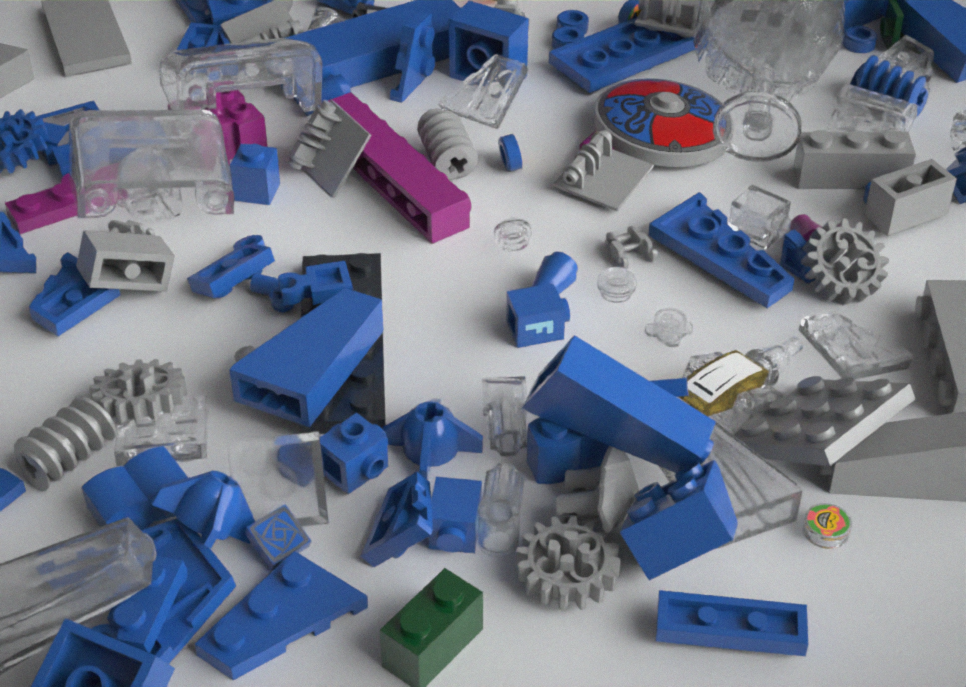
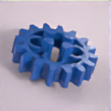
M19 109L15 115L5 111L3 117L0 118V173L3 169H7L9 174L14 172L15 167L19 165L25 169L28 167L27 161L29 159L38 160L37 152L47 149L45 142L50 140L47 133L48 130L40 116L36 117L33 111L26 115L23 109Z

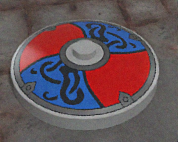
M654 78L628 80L607 88L596 101L593 117L596 131L606 130L612 135V147L614 150L653 165L665 167H691L714 161L721 157L730 147L735 128L731 112L713 95L685 83Z

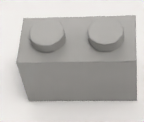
M933 159L871 180L864 216L887 236L946 216L957 178Z
M83 230L76 267L89 288L167 292L175 255L160 236Z

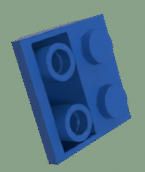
M715 460L702 466L698 461L689 464L674 475L675 480L663 486H660L658 482L651 483L634 495L635 500L627 510L628 515L621 527L620 534L648 580L656 578L734 539L738 521L720 468Z

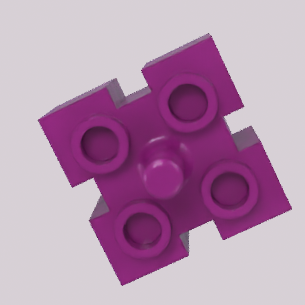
M209 83L205 87L206 97L200 99L197 96H186L180 101L167 105L173 141L185 154L190 152L191 161L204 175L230 166L229 160L234 158L241 144H259L268 147L264 115L252 103L248 104L245 102L244 95L232 83L226 85Z

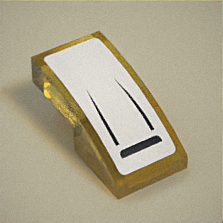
M734 350L711 360L687 377L689 396H679V398L706 416H711L732 409L739 393L763 386L769 371L739 351Z

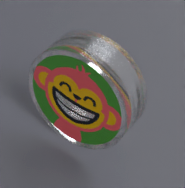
M819 503L807 510L803 524V533L808 541L818 547L825 549L839 548L849 539L852 520L843 508L830 503Z

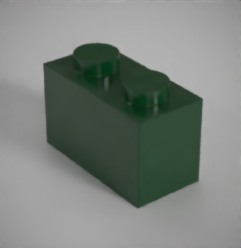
M444 568L379 630L382 667L410 687H426L483 630V592Z

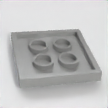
M811 376L801 380L797 384L798 388L787 396L772 401L769 404L770 408L760 416L742 423L740 426L741 430L726 441L732 456L831 466L914 401L915 397L910 383L889 382L888 379L855 381L852 377L829 380L822 379L821 376Z

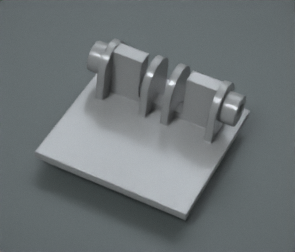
M281 0L271 1L220 24L249 74L266 67L265 57H268V42L303 32L300 21H293Z
M639 0L638 9L642 11L636 19L635 25L645 27L650 31L661 30L677 33L681 37L698 38L715 3L704 0Z
M323 100L321 105H316L315 111L308 121L309 123H306L304 126L311 135L303 132L299 134V137L304 142L297 140L293 149L288 153L290 157L288 164L298 170L301 168L305 169L332 197H335L372 135L333 100H330V102Z
M606 130L596 131L592 135L591 141L583 145L580 151L575 154L574 161L564 167L563 173L554 182L553 187L618 211L652 170L654 165L612 149V135Z

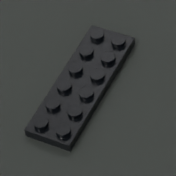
M381 253L303 256L302 275L306 274L305 267L345 261L353 291L382 299ZM311 297L304 298L301 301V318L321 304L313 305ZM383 332L310 427L298 424L299 435L325 434L333 426L342 423L355 413H358L371 424H377L382 429L386 426Z

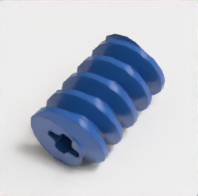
M871 55L854 73L850 82V93L858 94L862 99H869L874 104H881L887 110L893 109L896 114H905L907 119L914 120L923 111L928 99V91L925 88L926 78L919 76L912 83L914 80L913 71L909 70L901 77V66L896 65L889 72V61L883 60L878 65V57Z

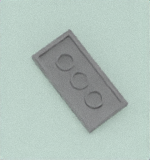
M109 0L41 1L43 13L65 76L132 63L129 49Z

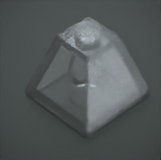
M319 431L226 442L230 477L239 483L255 521L286 504L301 527L329 523Z

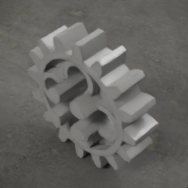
M843 218L837 225L832 220H829L822 228L818 227L809 236L810 239L802 248L807 255L801 260V264L811 267V270L805 275L806 279L815 278L818 284L814 290L816 292L824 288L828 290V300L830 301L837 295H841L843 304H848L854 298L860 303L869 295L872 296L881 287L880 283L888 276V273L882 268L889 263V258L879 254L885 245L884 243L874 244L872 239L876 233L873 230L867 234L861 232V222H858L851 228L847 218ZM845 252V254L838 261H836ZM854 260H856V261L845 271V269H846Z
M137 359L134 365H128L124 362L119 363V369L107 368L104 370L105 376H95L93 378L94 385L89 387L91 400L99 404L109 414L111 419L117 417V421L120 424L124 423L127 419H134L136 424L141 423L143 417L148 416L153 420L159 419L158 413H173V405H183V396H187L185 376L182 374V369L173 368L172 362L159 365L158 359H154L148 364L143 363L141 359ZM141 385L142 395L137 397L135 386Z
M555 516L552 517L551 526L548 528L537 522L534 524V535L524 533L522 536V547H517L516 566H518V581L526 582V593L528 595L540 592L541 604L544 606L554 599L559 601L560 610L565 611L568 602H575L578 608L583 610L585 609L587 598L601 603L604 590L614 591L616 577H619L621 561L618 558V544L609 543L610 532H605V530L598 533L594 532L595 522L592 520L588 521L584 526L577 525L576 516H571L568 524H561L560 520ZM576 558H577V566H576V573H575L574 568H575V565H576Z

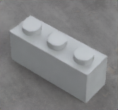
M824 130L799 132L793 168L798 189H865L867 183L874 178L912 166L916 153L909 132L895 130L887 132H863L859 130L850 132H827Z

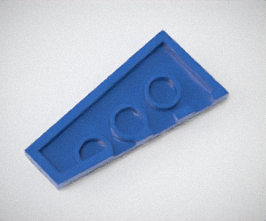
M700 192L649 223L648 236L767 309L793 290L794 278L764 250L756 251L750 245L751 238L742 230L737 232L727 224L728 217L719 209L713 211L708 207L707 198Z

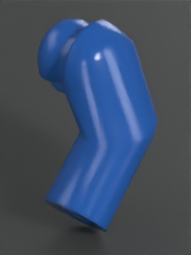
M260 273L253 275L250 282V290L252 292L269 296L272 307L278 312L285 313L293 309L295 304L283 305L282 291L279 289L278 278Z

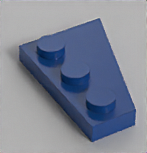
M294 551L195 643L196 654L230 679L235 680L286 652L287 645L311 632L314 636H317L330 629V622L342 615L351 612L354 616L367 609L368 596Z

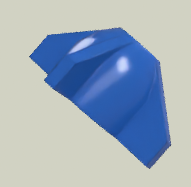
M433 398L430 401L420 403L405 415L383 427V431L388 438V445L403 446V453L407 459L420 465L419 474L427 480L430 467L448 463L456 456L458 451L483 453V435L454 417L449 408L441 404V399Z
M212 470L197 476L161 485L151 502L153 506L175 514L176 518L184 525L200 533L203 544L207 547L212 548L216 539L225 540L229 536L248 544L251 543L244 532L246 527L256 521L239 483L222 472Z

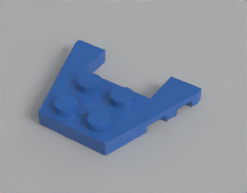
M177 518L126 535V542L103 550H100L96 545L81 550L80 558L59 564L57 559L39 566L43 575L65 605L107 577L110 578L120 592L139 552L183 560L188 572L150 654L159 657L168 664L236 587L230 572L213 551L203 544L201 536Z

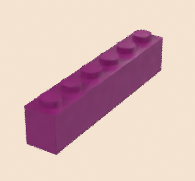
M350 92L331 99L372 135L352 169L429 242L433 244L470 228L472 205L465 191L460 190L453 184L445 173L440 172L423 154L416 151L403 136L397 134L384 119L379 118L370 110L366 103L360 101L353 93Z

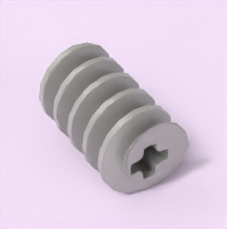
M437 108L427 110L420 117L417 131L432 165L440 172L445 173L449 180L459 179L470 174L477 166L478 155L462 124L461 118L454 112Z
M78 397L72 400L68 407L61 408L56 416L47 418L42 426L33 428L28 436L19 438L14 444L15 458L28 481L40 491H46L50 487L48 477L55 481L61 480L64 476L62 467L73 471L78 466L77 458L80 460L90 458V447L94 450H101L105 445L104 438L108 441L114 440L116 437V427L109 414L99 404L89 398Z

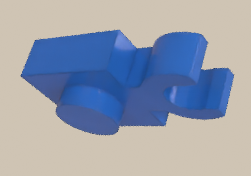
M345 261L305 267L306 274L304 275L283 273L278 276L283 305H294L301 302L304 298L310 297L313 305L322 304L344 288L353 290Z

